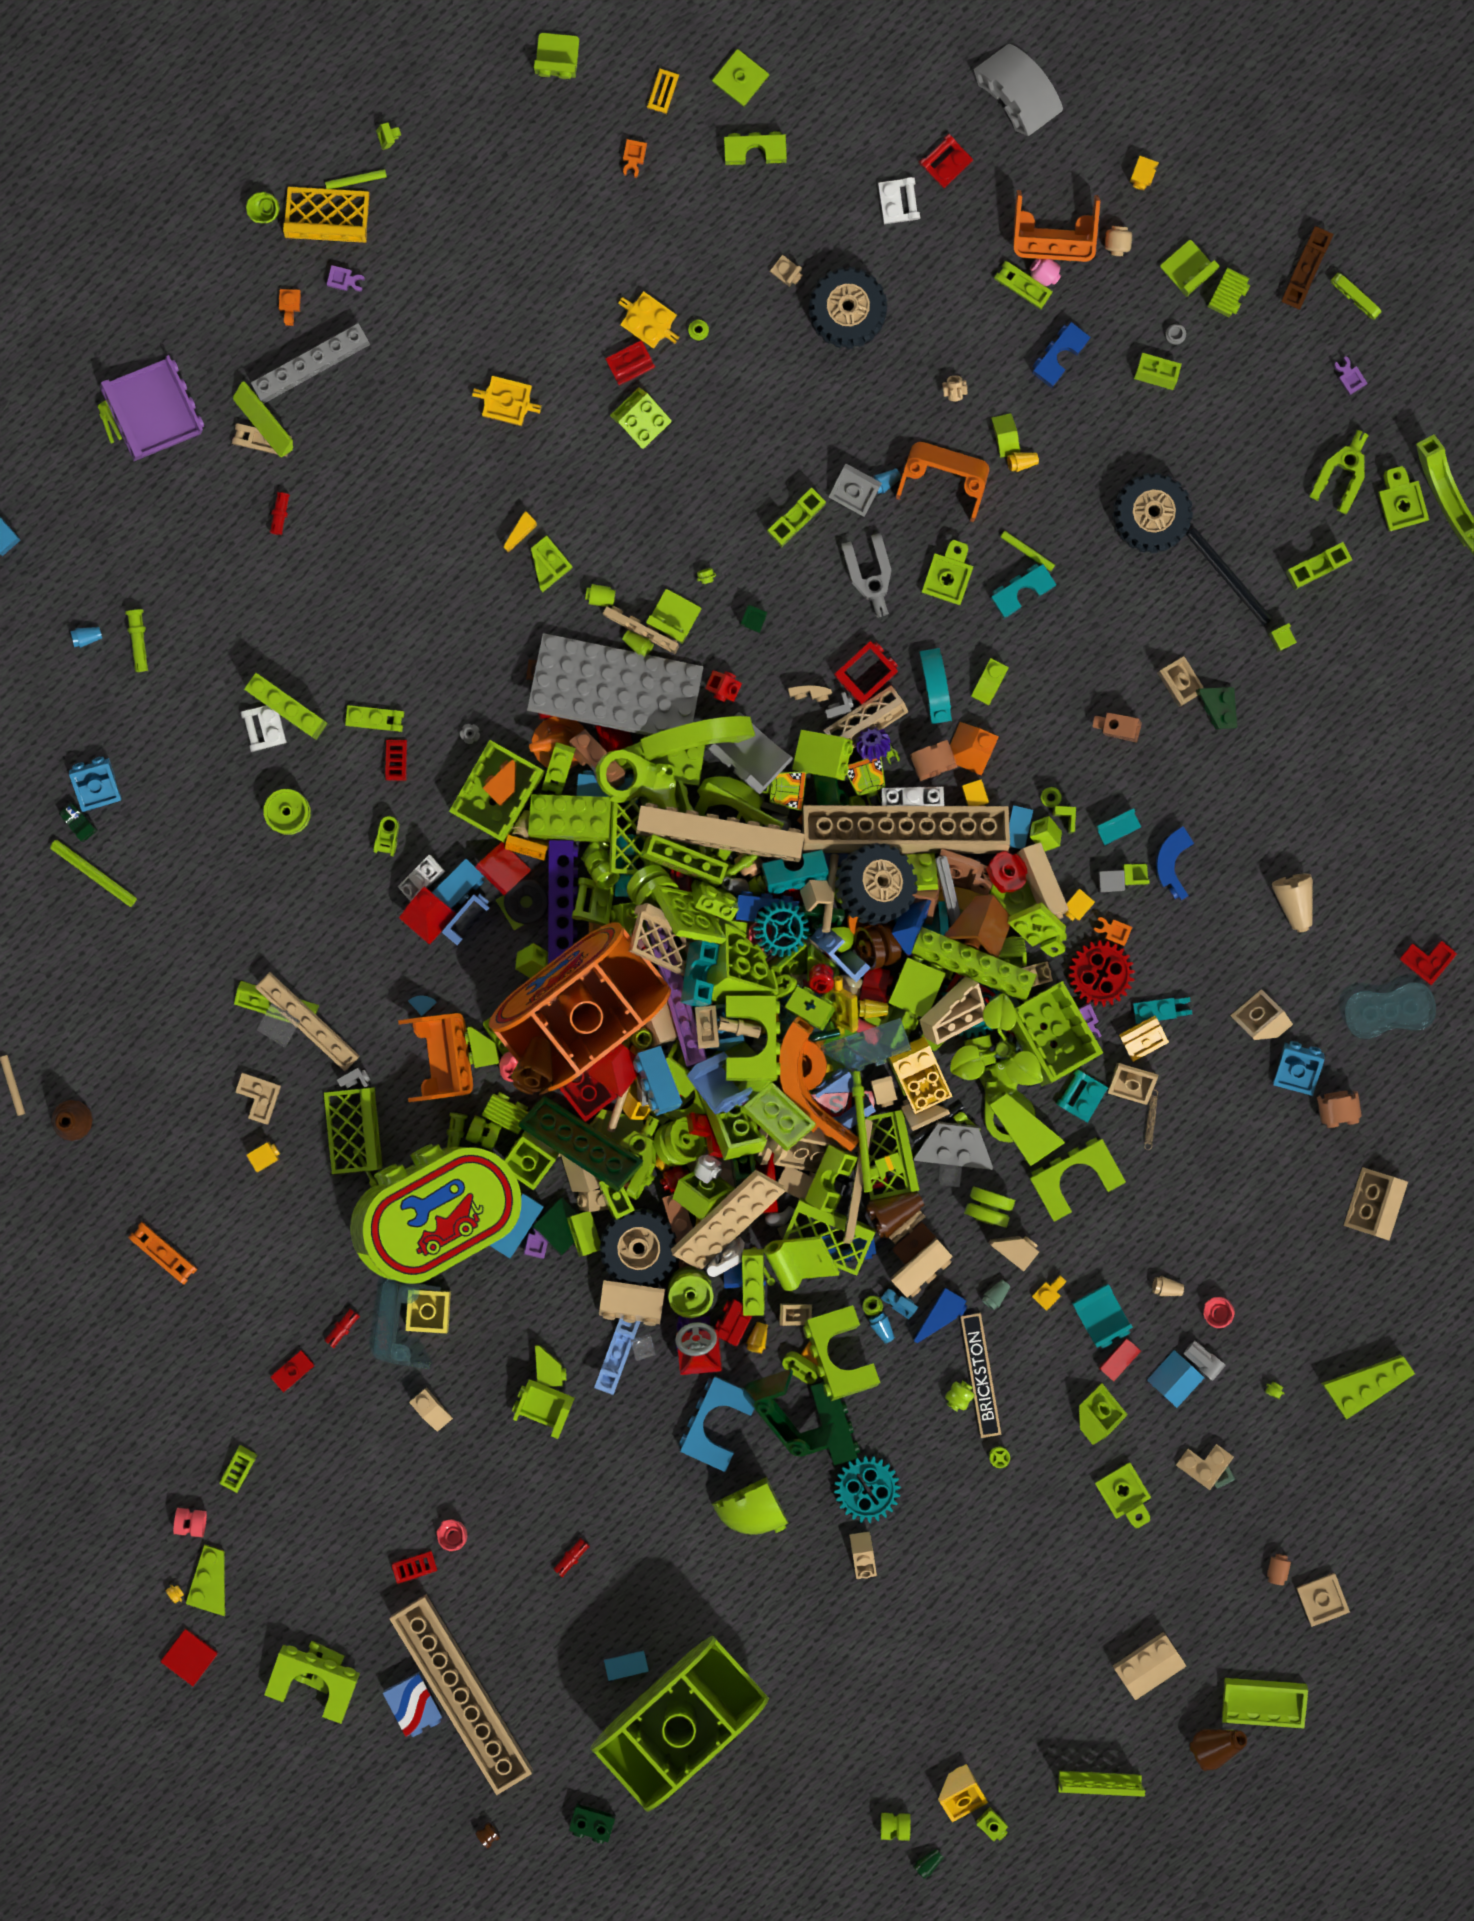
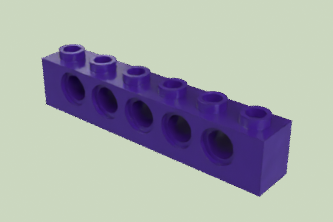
M549 840L548 964L573 946L574 939H578V927H574V919L572 918V912L576 907L574 906V898L578 896V886H574V878H578V866H574V857H578V845H574V841ZM560 856H567L569 858V864L566 867L558 865V858ZM561 876H566L569 879V885L565 888H561L558 885V879ZM562 896L569 899V905L566 908H560L557 904L558 899ZM561 917H566L569 920V925L565 929H561L557 925V921ZM562 937L567 938L569 941L566 949H560L557 945V941Z

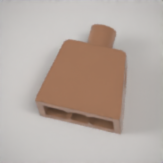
M1107 713L1106 718L1094 717L1093 728L1102 729L1105 736L1137 743L1142 722L1138 718ZM1113 723H1119L1116 729L1111 728Z

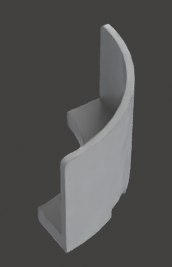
M1007 44L974 69L978 86L989 92L996 100L1000 98L1005 103L1006 107L1004 109L1015 131L1030 136L1063 110L1059 96L1046 74L1026 53L1014 45Z
M738 712V713H736L734 716H744V715H743L742 713ZM753 725L755 736L740 743H714L705 746L723 764H726L728 767L733 766L735 768L733 773L758 794H761L793 759L792 756L778 747L755 725Z

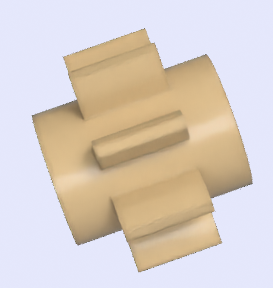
M950 376L947 378V383H942L944 397L948 396L950 401H960L963 399V394H968L966 380L962 381L960 376Z

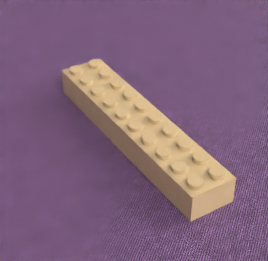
M803 806L802 834H805L803 853L823 850V853H852L872 843H878L879 845L883 843L889 844L890 849L896 847L900 850L899 853L940 854L941 849L952 851L956 854H998L1008 851L1010 847L1008 806Z
M427 1594L391 1615L389 1618L495 1794H500L531 1775L533 1771L531 1765Z

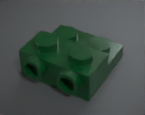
M802 902V904H798V913H805L801 920L807 919L808 923L803 924V927L809 928V931H803V934L812 937L815 931L823 925L824 904L818 903L812 911H806L804 902ZM833 908L831 928L841 926L845 916L844 909Z

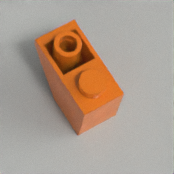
M514 760L503 762L498 768L500 771L495 776L491 774L484 781L485 786L483 789L501 807L516 793L517 763Z

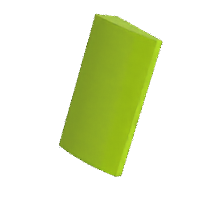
M1225 1678L1222 1723L1304 1728L1308 1698L1307 1684Z

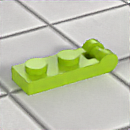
M1007 261L1003 263L1000 273H997L994 277L997 282L1006 286L1040 310L1053 293V291ZM1009 272L1015 275L1011 281L1006 278Z
M347 705L345 726L402 732L403 726H401V721L404 718V711ZM388 716L394 717L393 724H387Z
M556 742L541 790L546 792L550 790L555 792L556 795L562 794L576 748ZM551 780L557 781V782H559V783H558V784L552 783Z

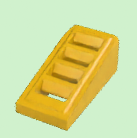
M526 511L522 514L504 544V549L507 552H510L537 526L536 521Z

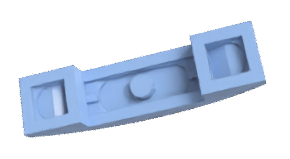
M621 1318L619 1319L596 1381L595 1389L614 1395L640 1321L628 1323Z

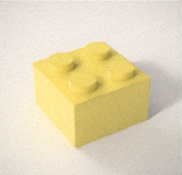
M408 1289L406 1331L448 1333L451 1291Z

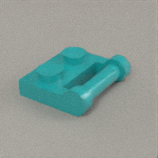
M1076 1069L1073 1080L1061 1100L1058 1099L1056 1105L1088 1123L1108 1087ZM1081 1080H1084L1087 1083L1072 1107L1068 1102Z

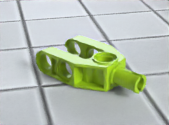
M1359 430L1356 431L1350 446H1345L1325 462L1316 480L1314 489L1309 495L1310 498L1319 501V496L1328 484V479L1336 465L1352 472L1353 476L1341 499L1343 502L1337 508V511L1345 515L1348 513L1365 478L1364 455L1361 450L1369 435L1364 433L1359 440L1362 431ZM1349 455L1354 458L1353 466H1348L1345 463V456Z
M648 1115L641 1132L633 1131L618 1143L628 1151H633L643 1156V1165L634 1174L626 1191L627 1195L635 1200L641 1195L656 1166V1150L652 1136L660 1120ZM643 1140L645 1143L644 1148L638 1151L637 1144Z

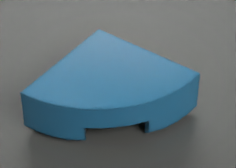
M416 996L408 1000L421 1016L437 1003L428 996Z

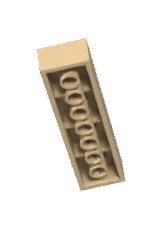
M645 803V806L640 807L636 835L649 837L654 834L666 840L798 863L801 859L805 834L800 833L801 830L789 828L788 831L780 830V826L768 824V827H762L759 822L748 821L747 824L739 823V819L727 817V820H721L718 815L707 814L706 817L698 816L699 812L686 810V813L678 812L677 808L666 807V810L658 809V805Z

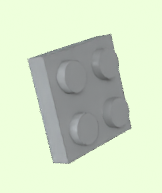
M845 464L829 498L865 517L882 483Z

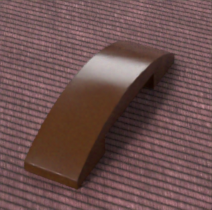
M1317 226L1314 227L1281 300L1282 303L1298 310L1301 309L1318 267L1334 235L1333 233Z

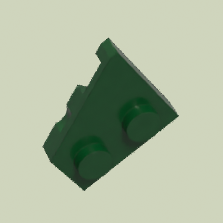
M1234 687L1196 689V694L1201 696L1205 704L1204 709L1211 717L1215 730L1237 728Z

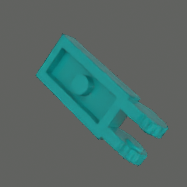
M1190 997L1134 1003L1135 1023H1142L1153 1016H1156L1158 1021L1174 1019L1178 1016L1192 1015V1010L1186 1009L1176 1012L1175 1004L1191 1002Z

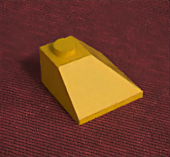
M967 1764L956 1768L948 1774L938 1798L952 1822L988 1803Z

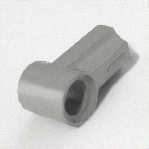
M1195 1340L1183 1353L1212 1381L1226 1366Z

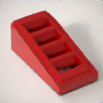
M386 740V781H407V740ZM391 746H402V750H391ZM391 754H402V758H391ZM391 762H402V766H391ZM391 770H402V774H390Z
M432 1551L392 1563L397 1584L438 1571ZM426 1557L430 1566V1569L427 1570L423 1558ZM419 1560L422 1569L420 1572H418L415 1562ZM408 1563L412 1565L413 1574H410ZM402 1565L406 1575L403 1577L399 1568Z

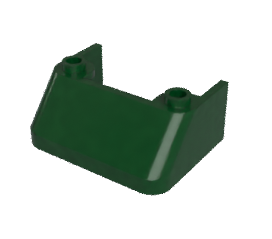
M792 1369L747 1383L743 1391L744 1398L791 1454L802 1457L829 1448L836 1427L834 1422L800 1433L773 1400V1398L786 1394L793 1374Z

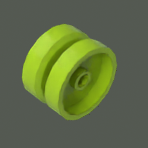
M281 789L273 792L267 798L264 805V818L272 830L284 835H294L301 832L308 825L311 818V807L308 800L302 794L291 789ZM286 808H289L290 814L284 815L283 812L286 811Z
M649 865L632 876L627 885L626 892L628 897L637 906L648 903L661 909L653 893L656 885L680 889L660 865Z
M682 1117L663 1124L658 1128L654 1137V1147L663 1163L678 1167L699 1159L706 1151L707 1140L706 1137L689 1134L687 1117Z
M973 1186L970 1197L981 1202V1204L968 1203L964 1214L990 1225L996 1224L1007 1228L1009 1216L998 1211L999 1208L1007 1211L1013 1210L1016 1200Z
M694 1266L682 1267L673 1272L668 1280L669 1303L675 1313L682 1317L695 1318L709 1310L714 1295L711 1279L704 1270H699Z

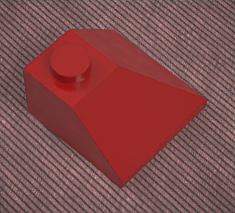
M424 886L409 903L399 919L430 945L456 916V913Z
M619 1044L592 1065L589 1075L622 1097L639 1075V1072L635 1071L633 1065L636 1055L624 1045Z

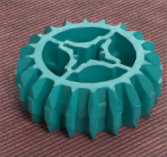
M779 901L778 906L776 902H772L771 908L764 906L766 914L759 911L758 914L762 919L754 920L756 923H759V927H753V930L759 931V934L754 935V938L762 939L758 942V945L763 946L766 944L763 951L768 952L771 949L770 955L775 956L777 951L779 957H783L784 951L787 956H790L791 949L794 952H798L799 950L796 945L803 947L804 943L801 941V938H808L807 935L803 934V931H809L808 927H803V924L808 923V920H801L805 913L799 912L797 914L799 907L795 906L792 908L791 902H788L786 906L784 901ZM777 912L788 914L781 921L771 918ZM792 919H794L796 924L795 935L790 929V925L793 922ZM767 923L772 928L770 939L766 933ZM777 925H784V932L786 933H778ZM781 937L791 940L790 943L784 946L774 944Z

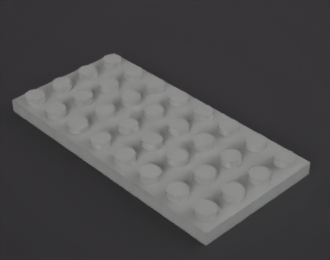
M543 633L527 711L650 736L664 730L693 723L703 666L651 655H645L644 657L636 652Z

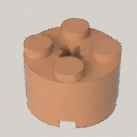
M948 740L910 754L920 781L957 768Z
M1347 1091L1324 1094V1099L1320 1096L1317 1097L1321 1123L1326 1124L1327 1128L1338 1127L1339 1123L1347 1122V1124L1359 1123V1118L1362 1117L1358 1091H1353V1094H1348Z

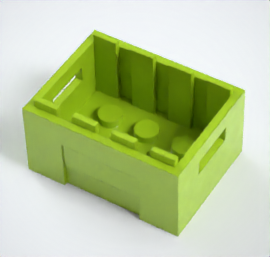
M489 740L449 812L499 841L506 843L515 821L533 790H536L545 772ZM514 760L517 763L516 793L502 807L498 803L494 806L490 805L489 800L492 797L483 789L485 786L484 781L491 774L495 776L500 771L498 768L503 762Z
M1063 981L1015 1007L1017 1019L1015 1026L1010 1032L1014 1033L1023 1051L1032 1052L1038 1058L1044 1079L1040 1083L1041 1087L1053 1083L1103 1054L1102 1049ZM1041 1023H1045L1047 1025L1046 1030H1041ZM1051 1041H1055L1057 1043L1056 1048H1052L1050 1046Z

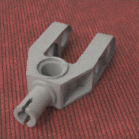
M881 533L871 535L875 555L881 570V575L862 579L851 541L841 544L851 583L866 600H872L876 618L882 617L880 608L882 609L883 616L889 614L884 597L887 595L891 566ZM875 581L879 583L880 589L871 591L868 585Z

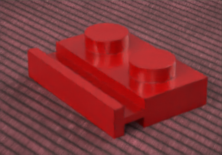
M642 340L605 358L619 386L655 368Z

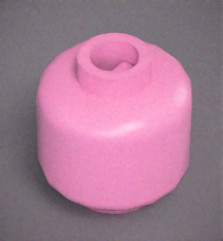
M1035 259L1030 267L1031 277L1045 287L1051 283L1055 285L1061 277L1059 274L1060 265L1052 259Z

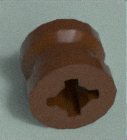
M489 1822L484 1825L482 1830H478L475 1833L479 1841L487 1849L492 1846V1842L498 1841L501 1838L500 1834Z

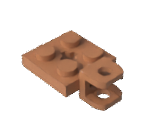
M941 849L939 856L947 857L955 887L982 895L989 893L992 883L989 875L984 874L987 873L986 865L980 864V862L972 858Z

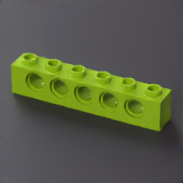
M922 927L912 951V955L962 976H967L974 981L1026 1002L1037 976L1032 972Z

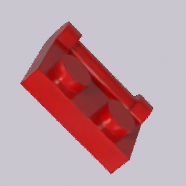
M947 134L944 137V141L926 158H922L919 164L945 189L973 162V159L950 134ZM951 146L954 151L934 169L931 164Z

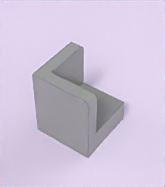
M1124 870L1098 872L1099 893L1124 891Z

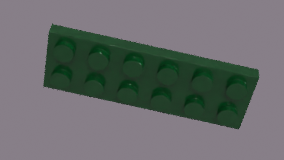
M546 1096L519 1122L520 1128L617 1192L643 1165L642 1159Z

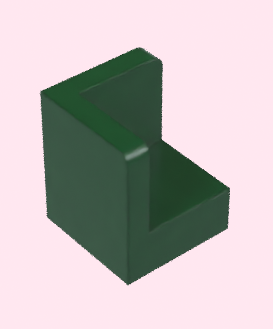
M748 605L741 626L760 633L767 617V612Z

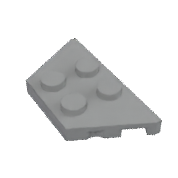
M938 1121L930 1135L923 1142L922 1147L914 1155V1161L993 1169V1164L979 1126Z

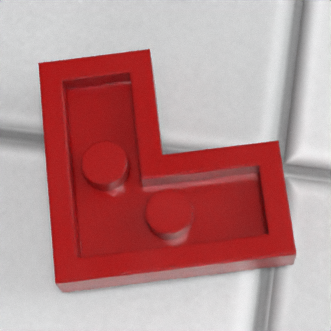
M1440 941L1428 956L1414 944H1411L1399 960L1425 982L1432 985L1457 953L1443 941Z
M690 1112L687 1115L689 1134L706 1137L709 1156L723 1158L708 1116Z

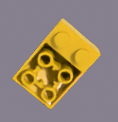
M924 1037L887 1054L915 1114L952 1097L934 1054Z

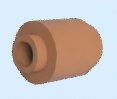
M1276 1554L1275 1557H1271L1267 1577H1269L1268 1582L1284 1585V1582L1287 1581L1291 1561L1287 1560L1288 1556Z

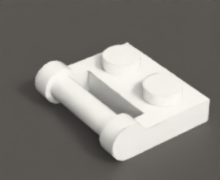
M914 177L878 183L884 224L920 219V212H917ZM906 186L908 214H903L900 187Z
M267 705L240 712L241 717L245 720L251 743L249 746L251 752L287 743L280 715ZM255 715H258L265 740L262 743H259L252 718Z
M741 1237L729 1243L710 1261L707 1268L709 1276H718L742 1262L744 1241Z

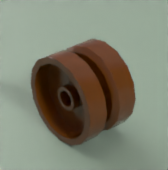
M890 921L881 925L879 923L876 925L868 924L857 928L855 931L854 942L857 955L870 966V971L881 968L883 965L895 964L901 958V946L892 934L894 926Z

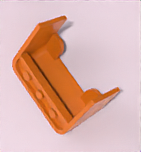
M1017 190L1013 247L1019 257L1087 262L1094 258L1100 211L1099 195H1094L1093 215L1080 216L1076 221L1074 231L1034 228V216L1028 211H1021L1022 193L1021 190Z
M925 442L913 444L896 499H900L906 477L918 479L924 475L927 466L966 477L964 484L965 492L969 496L977 498L970 519L971 522H974L989 474L988 464L983 460Z
M459 1013L398 1020V1025L413 1023L415 1035L418 1038H426L431 1079L424 1080L421 1085L422 1096L408 1098V1102L470 1094L473 1090V1079L468 1055L469 1047L466 1044L464 1034L466 1032L464 1017Z

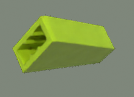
M999 1091L990 1097L991 1101L988 1102V1105L1030 1166L1065 1143L1006 1092L1001 1094Z

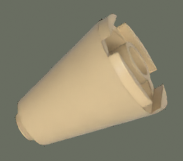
M1311 874L1293 875L1294 878L1286 879V877L1274 881L1272 889L1292 929L1297 930V932L1308 931L1309 927L1312 926L1313 879Z

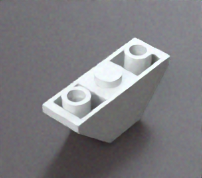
M882 788V806H944V788Z
M428 855L398 888L411 902L424 886L428 888L445 871L431 855Z

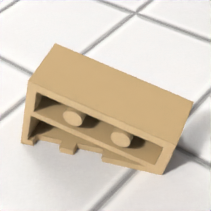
M965 976L920 1019L924 1038L938 1045L984 1021L983 1012L985 1004L978 982Z

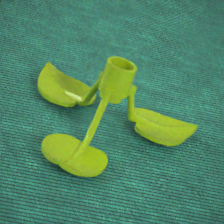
M1002 993L987 1004L983 1012V1019L989 1028H998V1033L1003 1041L997 1044L996 1051L980 1055L979 1049L973 1045L960 1048L952 1058L950 1071L962 1079L975 1080L985 1070V1064L982 1059L998 1055L1003 1058L1010 1057L1012 1063L1008 1065L1006 1072L1013 1082L1020 1085L1041 1083L1044 1079L1040 1062L1036 1055L1029 1051H1021L1014 1055L1016 1052L1015 1044L1008 1041V1038L1002 1032V1029L1006 1031L1013 1029L1017 1019L1012 1001L1005 993Z

